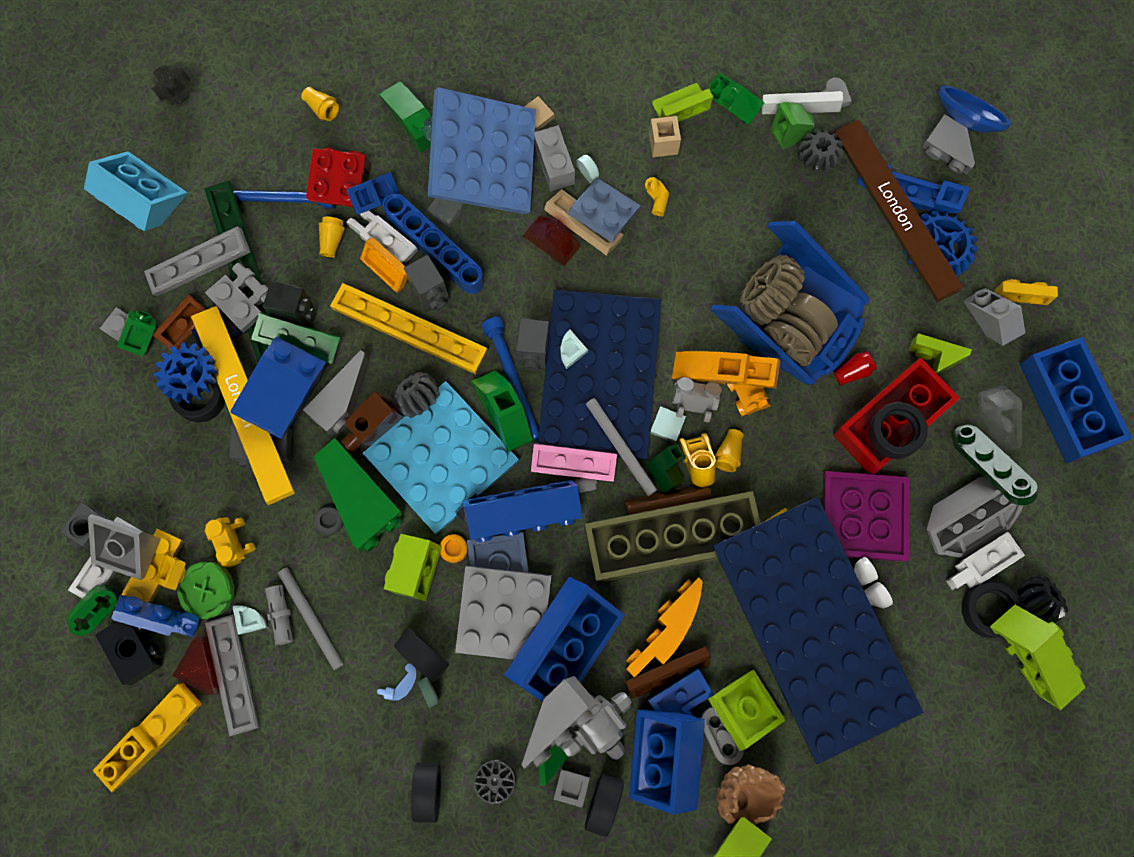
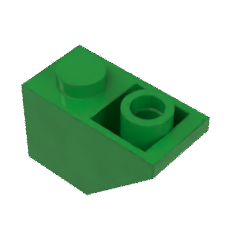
M720 72L709 85L713 101L748 125L751 124L764 105L762 100Z

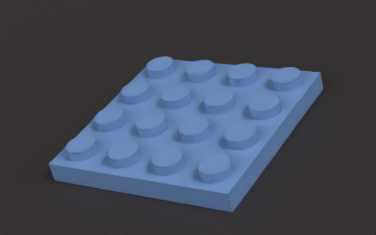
M436 88L433 100L428 197L522 214L529 213L531 208L536 109L444 88Z

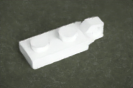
M1005 532L959 561L960 563L955 566L958 573L945 581L951 590L959 588L965 583L969 588H972L975 585L982 584L1025 555L1010 533Z

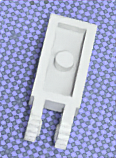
M370 211L360 214L363 219L370 222L365 228L352 218L347 221L349 227L357 232L364 241L374 237L403 265L418 251L413 243L378 215L375 216Z

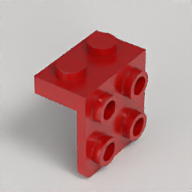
M313 148L306 198L310 202L353 207L346 189L363 182L364 173H370L371 162L365 154L358 151H349L348 153L340 152L333 148Z

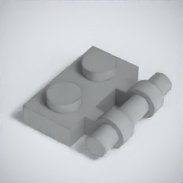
M237 263L232 268L238 275L237 279L232 282L224 275L205 293L244 333L256 323L258 314L261 312L257 307L264 303L268 287L261 285L255 279V274L251 269L245 268L241 263ZM246 286L254 292L249 299L241 291Z

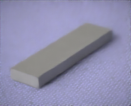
M237 226L144 272L152 295L159 296L250 253L242 229Z
M234 615L205 622L229 736L260 728Z

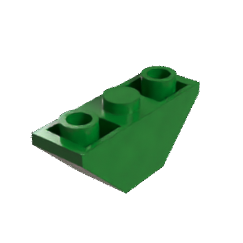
M497 371L490 372L471 381L473 389L507 452L518 449L533 441L524 408L510 382Z

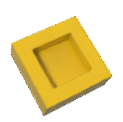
M165 555L155 582L165 588L176 590L178 584L184 579L186 562L176 557Z

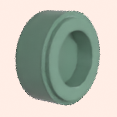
M425 677L417 681L428 708L437 705L439 700L430 680Z

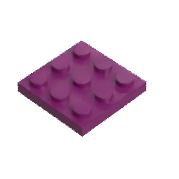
M825 471L823 473V508L847 557L857 559L866 557L870 560L908 562L910 477Z

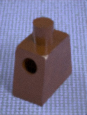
M374 391L346 420L345 424L351 432L341 442L352 453L362 444L371 446L405 416L395 408V404L389 398Z

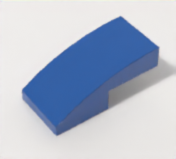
M391 172L346 189L356 215L381 206L384 199L390 194H399Z

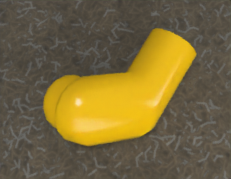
M650 177L645 182V188L654 200L651 213L663 217L669 192L660 180Z

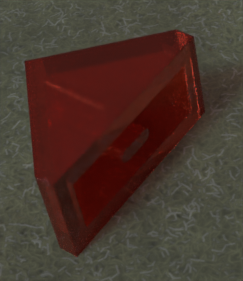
M538 216L523 235L525 239L564 267L581 247L561 221Z
M196 637L192 640L172 676L207 695H218L220 691L208 638Z

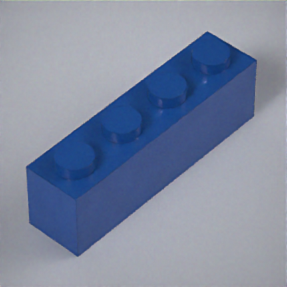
M573 480L462 501L470 540L476 539L477 542L491 540L493 535L503 534L504 536L518 535L520 530L529 528L532 531L547 529L549 524L554 523L570 525L575 523V519L582 518L578 485Z

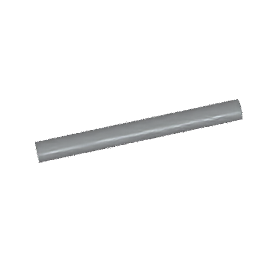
M593 398L588 401L586 406L647 496L657 491L656 487L596 399Z
M288 567L278 572L280 579L334 671L344 665Z

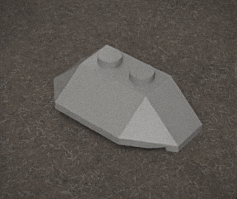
M979 477L933 506L927 532L937 554L965 558L1008 531L1020 515L1024 505L1011 503L985 477Z

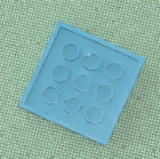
M446 381L438 387L440 395L436 399V403L429 407V410L424 411L420 416L417 414L413 418L404 417L363 452L365 457L436 535L457 517L455 511L463 504V500H466L473 492L481 496L519 462V459L511 451L507 452L498 436Z

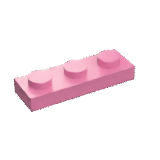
M534 443L531 472L614 482L617 453Z

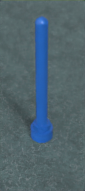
M234 190L237 201L316 203L310 202L306 198L307 192ZM318 203L323 208H336V205Z
M501 317L490 318L481 324L485 336L493 340L508 382L511 383L524 408L532 439L538 440L539 429L502 336L504 335V324Z

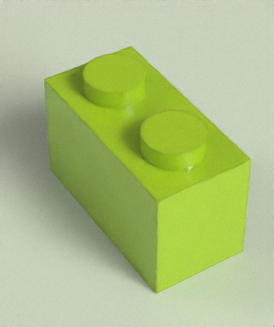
M400 534L399 540L394 546V557L390 569L385 576L384 589L395 594L426 601L442 546L430 540Z

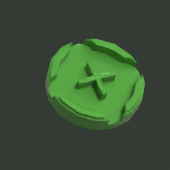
M199 562L191 565L185 571L184 579L180 583V587H178L177 594L180 605L186 612L200 617V619H210L222 615L230 607L234 598L235 586L232 576L225 567L216 562Z

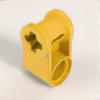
M702 433L701 437L689 440L679 439V447L686 457L683 462L686 464L693 484L699 487L712 485L716 479V460L707 433Z

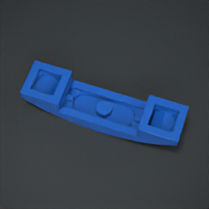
M887 164V166L892 172V166ZM892 172L912 206L918 209L937 210V212L947 210L948 213H961L970 191V187L945 180L942 185ZM859 176L857 183L866 188Z

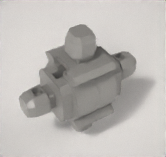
M624 692L612 697L611 702H608L601 695H597L596 698L591 695L598 704L591 710L593 717L581 727L578 724L571 729L574 734L560 747L568 757L581 751L580 747L584 746L591 754H596L597 751L599 753L606 752L612 759L617 760L625 753L620 739L623 735L621 729L626 728V724L619 714H624L630 708L632 701Z

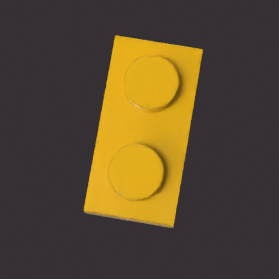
M1010 279L1003 281L994 290V293L1012 302L1048 305L1058 297V287L1047 286V283L1044 282L1026 284L1021 283L1019 280Z

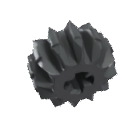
M816 127L812 134L807 132L804 135L803 141L799 144L798 151L800 152L799 161H806L804 164L805 169L812 165L814 166L813 171L815 174L820 167L824 173L828 172L830 167L833 169L837 167L839 160L843 156V150L841 149L843 141L836 140L837 132L830 135L828 134V128H826L821 133Z
M417 372L415 375H410L406 380H402V383L396 386V390L391 395L393 398L392 402L395 404V408L405 417L413 418L417 414L420 416L424 411L429 410L431 405L436 403V399L440 395L439 388L434 379L427 373Z

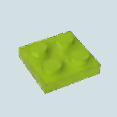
M754 669L708 698L740 751L747 749L785 721V718Z

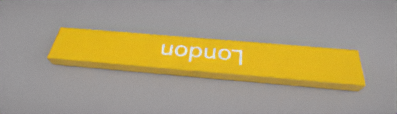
M215 306L191 316L203 347L216 360L214 366L218 369V373L214 375L230 412L248 378L220 310ZM230 413L267 505L295 494L271 434Z

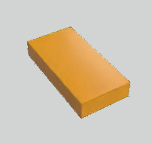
M374 237L366 240L360 260L396 293L400 292L407 281L404 271L405 266Z

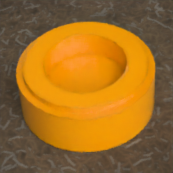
M448 535L440 543V546H442L440 555L449 563L461 562L468 553L467 543L459 535Z

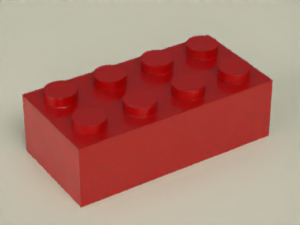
M920 357L840 427L833 436L868 474L873 475L892 459L878 453L871 445L868 436L869 424L879 410L887 404L895 402L908 403L916 407L923 414L927 426H929L958 401L960 397ZM900 415L888 416L881 425L883 437L893 446H906L914 437L911 423Z

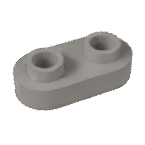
M713 707L707 708L700 718L705 719L704 735L715 758L725 765L738 763L743 756L744 750H739L720 718L719 726L716 728L711 727L709 723L712 716L719 718ZM727 743L733 748L730 755H725L722 751L723 746Z

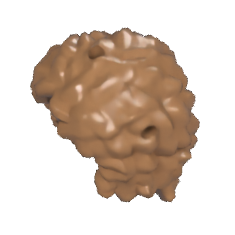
M746 765L740 768L736 766L725 774L724 780L721 781V786L716 796L718 812L728 824L735 823L740 817L746 818L755 826L757 823L766 822L771 818H775L778 809L782 808L781 802L786 791L785 785L781 783L777 775L770 774L768 770L761 769V767L757 768Z

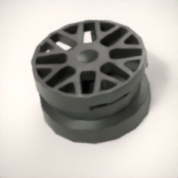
M490 760L484 763L477 770L474 778V789L477 795L484 802L491 804L507 800L513 793L516 785V775L512 767L501 760Z

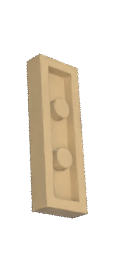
M561 189L546 203L544 210L607 256L621 242L624 234L620 233L612 243L568 215L571 206L577 200Z

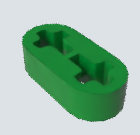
M98 585L79 601L67 615V624L72 634L77 636L87 635L103 621L116 606L117 599L114 590L107 585ZM107 595L108 602H97L96 597H105ZM86 617V624H76V618L83 619Z

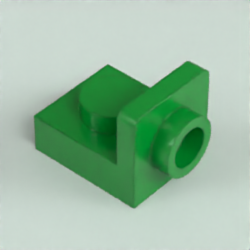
M129 311L117 342V348L144 357L155 330L156 320L152 319V316L144 311Z

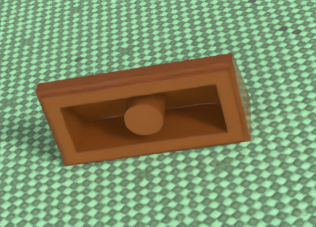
M187 295L157 327L152 336L170 350L171 346L178 349L196 330L191 316L207 309L193 297Z

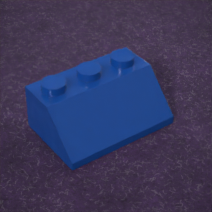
M637 709L629 792L630 799L673 815L697 810L705 719L684 713Z

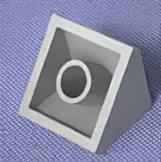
M91 514L88 517L91 563L142 580L146 575L160 538Z

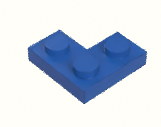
M695 668L650 696L648 700L655 711L684 713L693 716L690 709L714 694L699 669Z

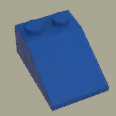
M276 336L256 365L230 413L282 439L319 383L326 362Z

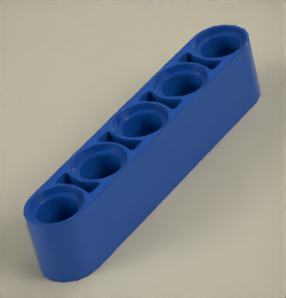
M394 193L384 199L383 209L386 217L398 231L425 256L428 255L431 261L463 291L469 294L481 291L484 280L479 265L402 195ZM396 207L402 208L401 211L397 213L391 212ZM413 224L421 225L417 230L409 229ZM432 241L440 242L436 247L428 246ZM450 258L458 259V262L453 265L446 263ZM470 275L478 277L474 282L465 281L466 277Z

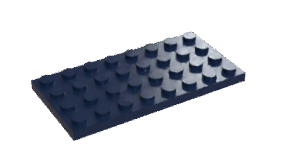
M818 497L712 546L816 764H820L924 713Z

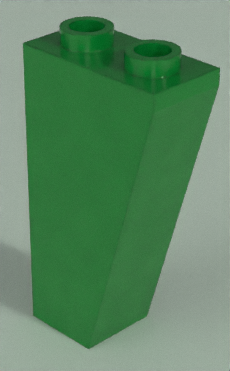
M335 438L313 456L351 542L359 552L373 550L380 543L379 537L386 531L391 533L401 525L402 521L400 519L404 516L401 511Z

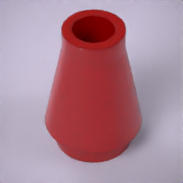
M867 351L857 352L838 370L834 371L833 375L839 385L843 386L846 383L871 376L872 372L877 370V367Z

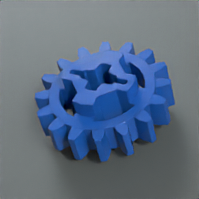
M184 342L179 350L171 346L172 353L170 355L166 353L161 354L165 359L164 362H156V366L161 369L159 372L154 373V377L159 380L156 383L157 387L163 391L162 393L166 397H172L177 403H180L182 398L187 403H191L193 396L201 400V392L210 393L209 383L216 384L217 382L212 376L218 373V369L214 366L216 360L209 355L210 353L204 347L200 349L196 343H193L189 348Z

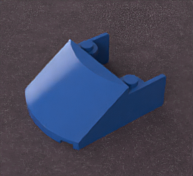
M796 221L770 222L767 227L784 243L779 249L777 256L782 254L783 256L787 255L793 258L805 271L802 289L798 292L816 297L834 313L838 323L835 332L826 344L822 345L821 350L810 365L799 366L763 332L767 325L766 323L761 326L759 324L756 325L736 306L713 305L710 310L740 337V343L762 357L778 358L781 360L780 368L804 384L812 385L821 376L829 375L839 366L852 349L865 321L862 318L864 305L869 304V297Z

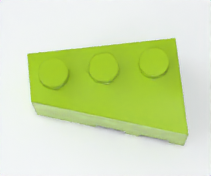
M1014 605L990 626L995 634H1000L1008 642L1005 649L1009 655L1015 653L1023 664L1019 669L1035 692L1057 709L1062 710L1086 688L1080 676L1081 671L1071 657L1073 653L1066 646L1063 639L1064 633L1056 624L1052 622L1047 623L1021 607Z

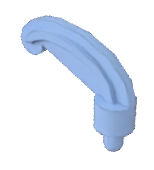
M407 664L405 670L408 673L395 689L386 687V690L378 689L377 694L384 695V699L392 701L404 698L414 685L416 679L415 667Z

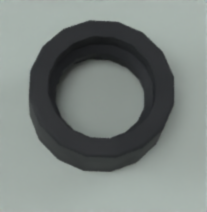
M218 382L216 384L209 383L213 389V396L209 404L201 410H189L185 407L182 400L180 403H177L172 397L169 398L171 406L178 414L186 420L196 423L207 422L217 417L224 408L225 400Z
M895 402L887 404L873 416L869 424L868 436L871 445L878 453L887 458L901 459L909 457L923 446L927 438L928 426L925 417L916 407L908 403ZM891 415H900L906 418L914 430L912 441L903 447H896L888 443L881 431L884 419Z
M989 582L973 587L966 593L962 601V616L966 625L972 632L981 637H1002L1000 634H995L991 627L981 622L976 612V603L983 594L993 593L1005 601L1008 610L1014 605L1023 609L1019 596L1012 588L1003 583Z
M410 628L394 644L395 649L432 682H435L450 665L443 656Z
M416 763L411 791L412 821L436 823L440 809L441 766L439 763Z
M604 773L600 775L588 810L584 828L586 831L604 837L609 835L620 804L624 780Z

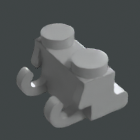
M686 377L677 380L674 383L672 403L677 404L676 417L682 418L684 410L703 413V422H710L712 414L710 410H717L722 391L720 385L715 382L707 384L695 383Z

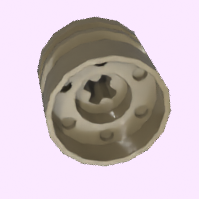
M798 292V296L793 299L791 305L785 309V312L780 313L777 319H772L766 325L763 332L797 365L807 366L811 364L821 350L822 345L826 344L835 332L838 323L834 313L823 302L809 294Z

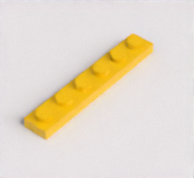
M342 283L330 305L332 310L475 375L488 352V349L482 345Z

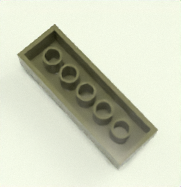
M751 491L587 523L584 530L595 584L718 560L712 548L713 545L750 529L761 522L754 493Z

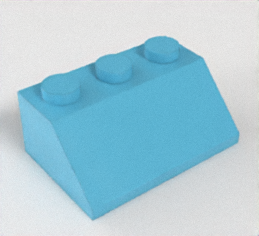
M128 151L89 162L84 190L143 231L161 226L188 193Z

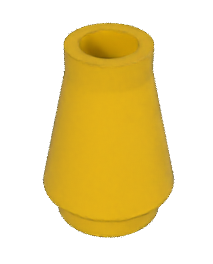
M307 87L303 90L302 100L309 105L319 119L331 121L337 116L339 104L334 97L314 90L312 87Z
M322 217V222L319 223V255L335 258L345 230L343 220L334 217Z
M736 429L728 430L725 439L714 455L718 469L726 472H735L737 467L741 465L742 440L744 437L741 431Z

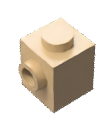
M677 116L651 119L649 139L652 158L678 155L681 137Z

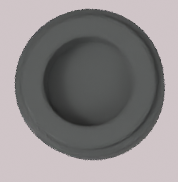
M324 507L315 515V526L318 531L325 535H334L343 527L338 510L334 507Z

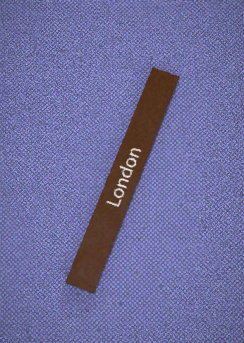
M859 119L836 130V139L843 141L842 149L936 302L938 303L961 292L963 285Z

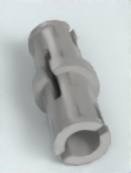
M283 585L264 589L269 609L267 617L273 627L275 646L294 642L289 620L291 611L287 609Z

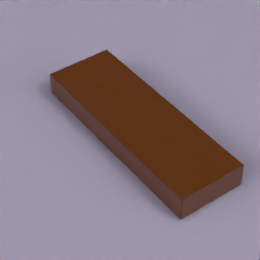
M695 485L672 490L665 494L662 492L624 500L628 515L710 500L712 495L709 487Z
M705 646L626 681L631 699L674 682L695 668L701 670L710 666V654Z

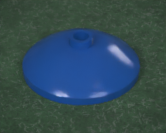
M946 85L941 86L938 91L939 100L946 113L953 120L965 126L968 132L970 130L981 133L1002 132L1008 130L1012 124L1010 119L997 108L968 92Z

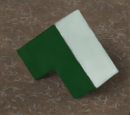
M678 444L667 447L646 464L664 494L685 482L676 467L686 459Z

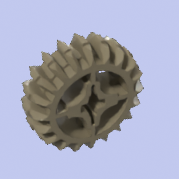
M781 254L771 258L746 283V287L741 292L742 296L738 301V308L756 325L759 324L761 326L765 323H770L772 319H777L780 313L785 312V309L791 305L793 299L798 296L797 293L802 289V283L805 279V271L797 261L787 255L783 256Z

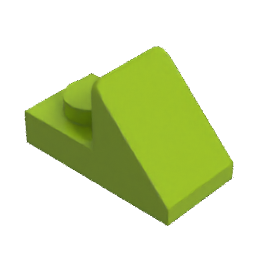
M918 333L911 340L908 351L916 353V357H921L924 360L934 358L932 370L938 375L965 360L971 354L972 349Z

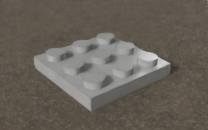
M466 565L455 653L515 659L548 609L551 575Z

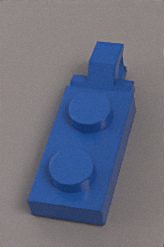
M120 595L112 615L114 621L168 636H170L171 632H176L193 637L200 618L189 612L183 613L170 609L165 605H156L142 601L137 597H127L124 595Z

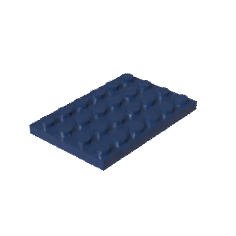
M554 290L538 444L617 453V458H622L586 406L588 401L595 398L635 458L647 461L661 299ZM571 330L588 349V352L566 369L561 359L560 348L564 335Z

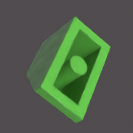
M783 102L778 106L771 131L784 150L803 141V137L807 132L812 133L815 126L814 119L809 112H806L802 104Z

